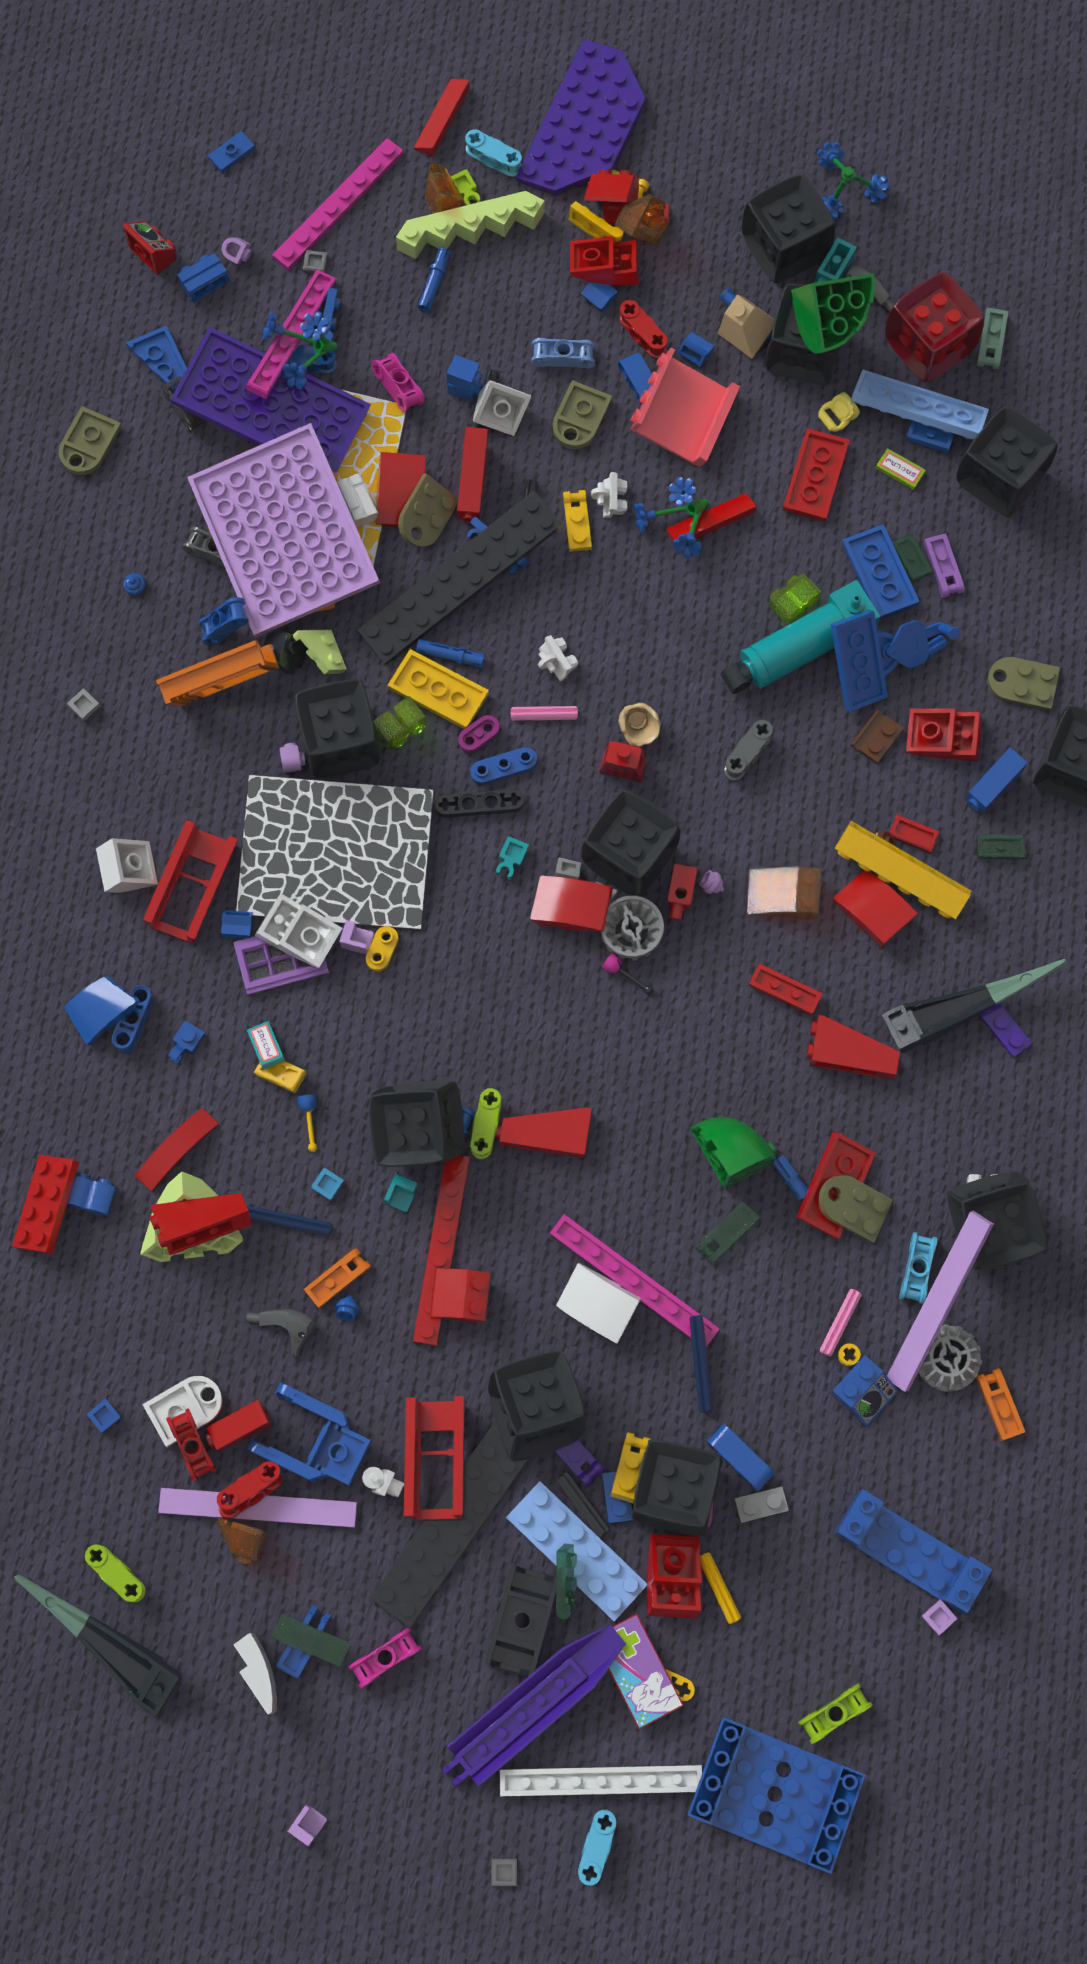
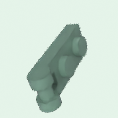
M986 308L976 366L983 367L987 365L992 366V369H999L1008 311ZM986 352L994 353V358L987 357Z

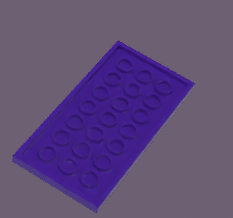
M209 326L171 397L170 403L257 445H262L311 423L332 472L337 473L371 404L307 373L304 374L307 384L302 390L297 389L296 384L293 388L287 385L289 378H284L281 373L267 399L246 390V386L266 353Z

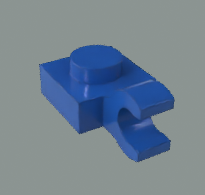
M185 1021L172 1039L177 1045L173 1047L168 1055L170 1060L178 1064L186 1051L193 1054L205 1036V1032Z

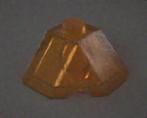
M433 162L429 169L425 198L429 203V210L434 214L457 208L464 202V199L446 167Z
M648 194L627 203L620 212L615 225L631 237L658 245L668 227L667 218L664 217L665 201Z
M218 1518L217 1524L232 1554L238 1556L237 1561L251 1565L252 1561L258 1562L267 1533L240 1523Z

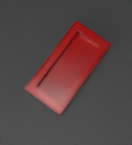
M896 815L889 833L895 840L931 854L940 831Z

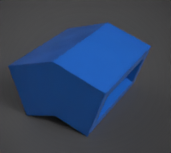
M589 282L581 292V295L604 312L615 301L618 291L607 284Z
M691 332L682 341L677 353L698 366H702L713 353L714 345Z
M224 910L221 926L222 937L251 938L253 912Z

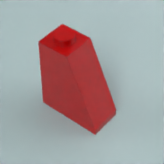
M257 1400L208 1426L209 1434L205 1436L211 1449L215 1447L220 1452L273 1426L263 1404Z

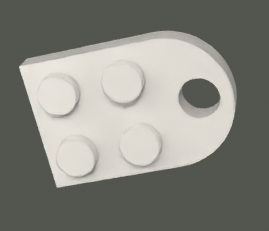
M193 1376L147 1401L143 1406L162 1441L168 1448L176 1443L177 1440L170 1430L166 1420L167 1417L173 1418L184 1413L185 1409L189 1408L198 1430L218 1416L222 1408L223 1399L219 1387L212 1380L203 1376ZM212 1388L215 1391L214 1399L208 1402L202 1399L203 1390Z

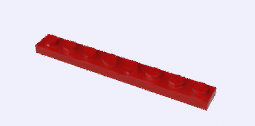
M459 1155L444 1163L413 1342L434 1346H437L442 1319L430 1317L434 1273L436 1268L451 1269L470 1157Z

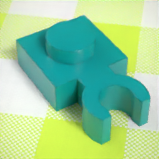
M508 836L499 855V859L504 862L497 866L496 875L499 876L503 869H507L509 871L507 879L511 880L514 876L513 866L521 867L529 849V844Z

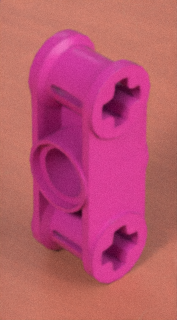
M394 353L388 354L387 358L380 361H372V370L375 376L381 381L402 412L408 411L409 407L416 404H424L425 398L421 388L416 385Z
M410 1627L391 1638L389 1642L375 1651L361 1657L348 1666L349 1670H353L359 1680L360 1689L379 1678L381 1674L401 1661L407 1660L422 1650V1647L416 1644L410 1634ZM403 1639L406 1640V1642H407V1644L409 1645L410 1649L407 1648V1646L405 1645ZM382 1651H389L392 1654V1661L388 1665H382L378 1661V1655ZM361 1666L365 1670L367 1677H365L362 1670L360 1669Z

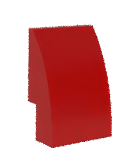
M613 236L570 241V275L581 280L607 285L639 284L636 240L614 243Z
M380 453L376 525L399 527L400 513L421 476L425 474V455Z
M910 709L906 752L918 756L979 761L983 718L980 712H957L956 709Z
M866 870L832 898L846 915L863 932L866 931L880 947H883L918 914L890 886L875 874Z
M540 876L530 920L539 926L560 927L563 930L604 932L613 888L577 879Z
M651 1534L647 1577L648 1616L697 1619L701 1612L700 1586L702 1584L699 1537Z

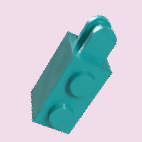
M837 238L817 271L815 283L844 278L854 261L857 247Z

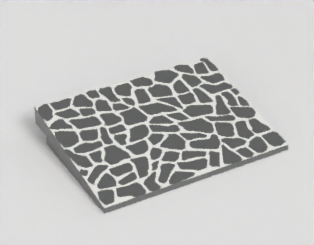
M249 775L236 911L253 912V917L266 918L278 896L283 894L299 905H305L333 923L345 924L346 920L362 926H389L399 929L421 930L432 826L433 790Z

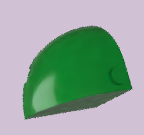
M874 273L811 283L791 290L797 326L805 345L811 352L818 354L836 349L845 344L861 329L868 317L867 314L874 299Z
M715 1117L703 1120L689 1128L724 1189L772 1164L776 1159L775 1155L777 1152L771 1142L767 1143L754 1128L743 1121L730 1117Z

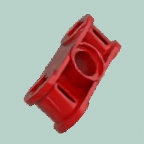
M627 300L623 302L620 306L619 319L631 337L652 358H659L662 353L666 354L667 336L660 330L654 320L635 301Z
M185 1409L184 1413L173 1418L167 1417L166 1420L181 1449L193 1482L197 1480V1477L210 1471L212 1473L216 1472L209 1453L206 1451L199 1436L190 1409ZM193 1440L197 1442L193 1449L185 1448L188 1441Z
M272 1461L264 1462L218 1493L217 1505L220 1515L226 1519L235 1518L249 1507L260 1502L265 1496L277 1490L281 1485L279 1466Z

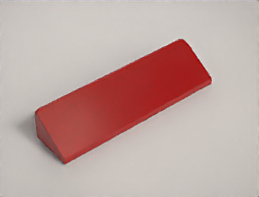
M450 79L414 146L415 150L432 157L434 156L470 89L469 80Z
M745 493L702 512L694 532L695 538H700L756 513L755 503ZM694 516L666 528L672 542L678 539L680 534H687L690 531Z

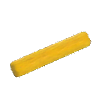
M707 1552L701 1555V1567L728 1623L733 1624L739 1621L741 1615L711 1554Z

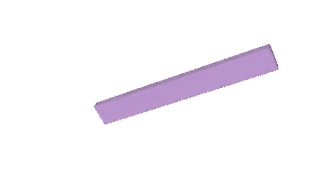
M975 1211L969 1213L887 1375L891 1382L904 1392L909 1391L994 1225Z
M161 1488L158 1513L223 1518L218 1511L217 1495L220 1492ZM265 1496L260 1502L232 1519L355 1528L357 1502Z

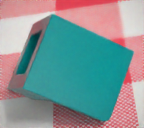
M395 1174L384 1198L385 1204L407 1212L418 1189V1184Z

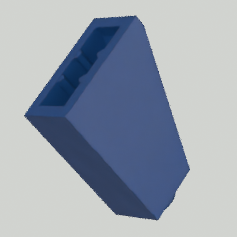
M1011 747L969 791L966 799L968 800V805L974 811L979 810L983 814L1020 778L1027 762Z

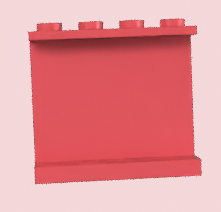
M670 348L666 354L662 353L656 363L659 366L657 372L654 371L649 378L648 384H650L648 391H644L639 402L642 405L640 409L635 410L631 418L633 425L630 430L691 464L701 467L709 458L740 386L734 382L727 388L672 358L675 349Z

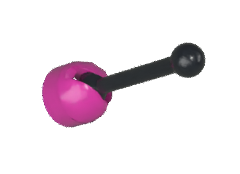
M614 953L610 954L601 967L609 973L619 971L644 989L645 994H652V986H646L621 968L622 963L619 957Z

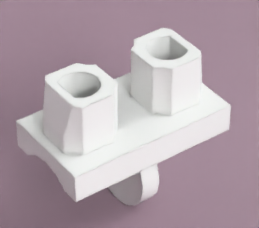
M611 472L609 478L599 482L598 487L591 491V497L597 500L598 505H603V518H610L613 514L623 515L627 511V501L617 499V494L624 495L626 493L627 481L618 479L615 472Z
M550 635L545 637L544 644L539 648V656L542 660L538 663V666L541 670L548 668L550 673L554 672L559 681H562L577 667L578 661L573 655L564 656L562 652H565L567 646L562 637L553 639Z
M369 1467L362 1476L364 1485L371 1488L373 1493L385 1496L387 1493L398 1497L404 1486V1483L393 1478L395 1473L390 1470Z

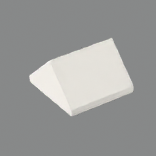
M490 380L479 392L473 422L514 436L531 399V395Z

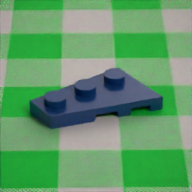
M167 326L126 342L127 347L175 392L187 367Z

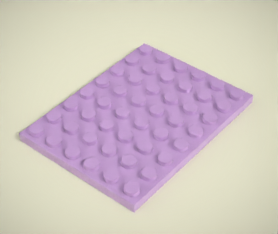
M311 423L187 477L237 597L245 599V616L248 617V623L255 638L380 583Z

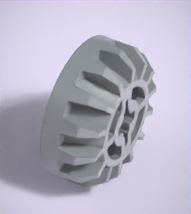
M640 896L618 898L609 905L604 932H601L602 941L606 944L608 951L617 954L620 959L632 958L635 961L643 956L648 957L660 945L664 930L662 915L659 909L646 898ZM623 919L621 933L616 934V926ZM629 923L633 929L636 928L635 936L634 933L630 929H628ZM647 929V938L641 944L642 930ZM623 937L626 941L631 942L632 947L623 945L617 938Z
M949 1324L942 1325L918 1374L926 1384L936 1390L953 1392L963 1389L978 1375L982 1365L981 1348L975 1342L974 1336L971 1333L968 1334L962 1327L949 1326ZM949 1340L959 1342L965 1350L959 1351L955 1346H951ZM938 1345L940 1351L938 1352L936 1359H934V1349ZM946 1352H948V1355L954 1356V1359L951 1361V1364L949 1360L943 1359V1357L946 1355ZM967 1354L966 1364L959 1371L958 1364L961 1360V1355ZM935 1363H938L942 1369L947 1370V1373L941 1371Z

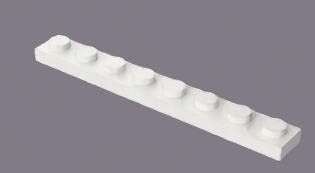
M702 1765L500 1770V1796L696 1792L702 1775Z

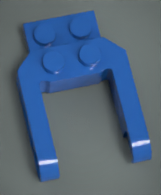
M280 1383L275 1392L277 1396L328 1420V1422L323 1426L306 1464L253 1438L247 1450L311 1482L332 1477L350 1486L372 1441L351 1431L347 1416L343 1412Z

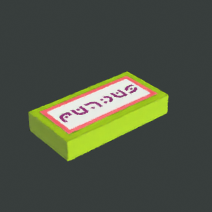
M888 448L875 468L912 490L915 489L926 471Z

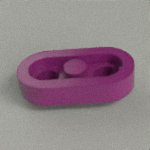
M485 715L459 734V747L466 753H473L479 750L499 734L498 720L491 715ZM490 726L492 730L486 732L484 728ZM471 739L474 741V743L472 745L466 744V741Z

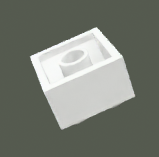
M112 838L96 848L104 892L122 893L158 885L149 841Z

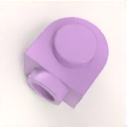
M238 237L228 238L222 244V253L232 262L241 264L242 261L247 262L252 252L249 249L251 244Z
M297 743L285 744L284 747L280 748L283 773L302 771L301 766L305 765L304 752H299Z

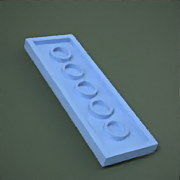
M862 370L851 401L862 406L879 409L881 412H888L904 419L914 420L926 426H933L945 432L964 436L967 439L976 438L983 429L989 411L987 408L866 370Z
M540 1481L506 1517L613 1621L621 1615L647 1586V1583Z

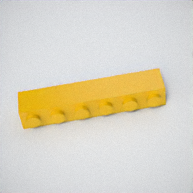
M850 821L835 847L838 850V854L848 860L852 858L859 862L858 866L862 869L876 872L878 877L886 883H895L901 892L907 895L912 893L919 897V902L928 907L931 905L939 909L938 912L946 918L953 917L956 919L971 895L972 891L853 821Z

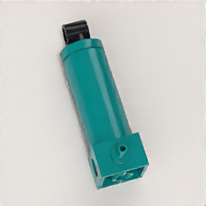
M855 580L829 594L828 602L824 606L740 651L742 664L739 662L725 668L720 675L732 694L745 690L751 684V681L758 689H762L835 649L831 624L871 610L875 613L876 625L878 627L881 616L859 582Z

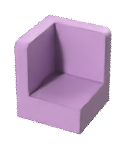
M346 920L339 941L341 948L367 954L374 933L357 928L355 922Z
M307 1804L288 1832L305 1845L310 1846L326 1823L327 1818Z

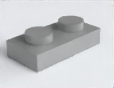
M783 1487L735 1498L741 1523L789 1511Z

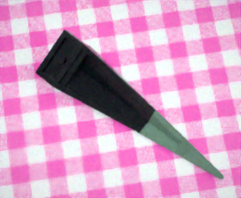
M1062 959L1022 974L964 991L902 1004L883 1013L882 1016L902 1054L921 1044L927 1045L1067 964V960Z
M20 1575L14 1576L20 1585L43 1604L82 1642L135 1703L155 1717L161 1712L183 1674L164 1662V1658L30 1580Z

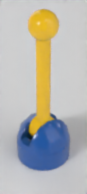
M314 1094L298 1096L299 1108L305 1111L307 1115L310 1140L308 1150L315 1152L317 1145L314 1142L311 1112L316 1108L317 1098Z

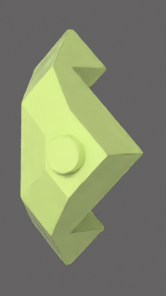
M181 1172L167 1184L156 1204L218 1195L202 1179ZM150 1221L142 1245L141 1255L159 1262L171 1261L170 1257L178 1254H184L185 1259L203 1257V1251L208 1250L217 1251L218 1254H226L239 1245L243 1238L239 1230L169 1255L167 1248H161L157 1237V1234H160L159 1229L154 1230Z

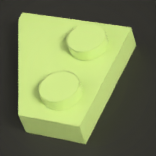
M297 630L293 634L296 641L301 639L308 648L306 653L317 663V666L324 674H341L347 670L332 630Z

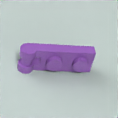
M946 533L925 539L924 546L936 577L941 597H949L952 593H964V583ZM953 579L954 584L947 585L946 580Z

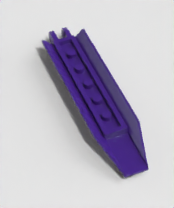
M609 1624L562 1647L446 1746L456 1758L441 1771L444 1774L449 1773L460 1762L466 1771L455 1777L453 1782H451L452 1785L456 1787L470 1775L479 1787L594 1689L626 1643Z

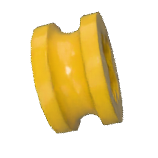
M845 1344L838 1351V1359L845 1366H853L860 1359V1350L854 1344ZM845 1349L848 1351L850 1349L854 1350V1361L851 1359L846 1361L843 1358L845 1356L843 1352Z

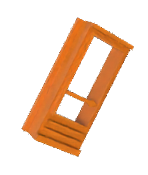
M254 640L157 679L156 682L160 686L167 705L182 707L186 703H191V700H198V697H207L272 671V668L278 669L279 666L273 651V645L269 644L260 648L259 642Z

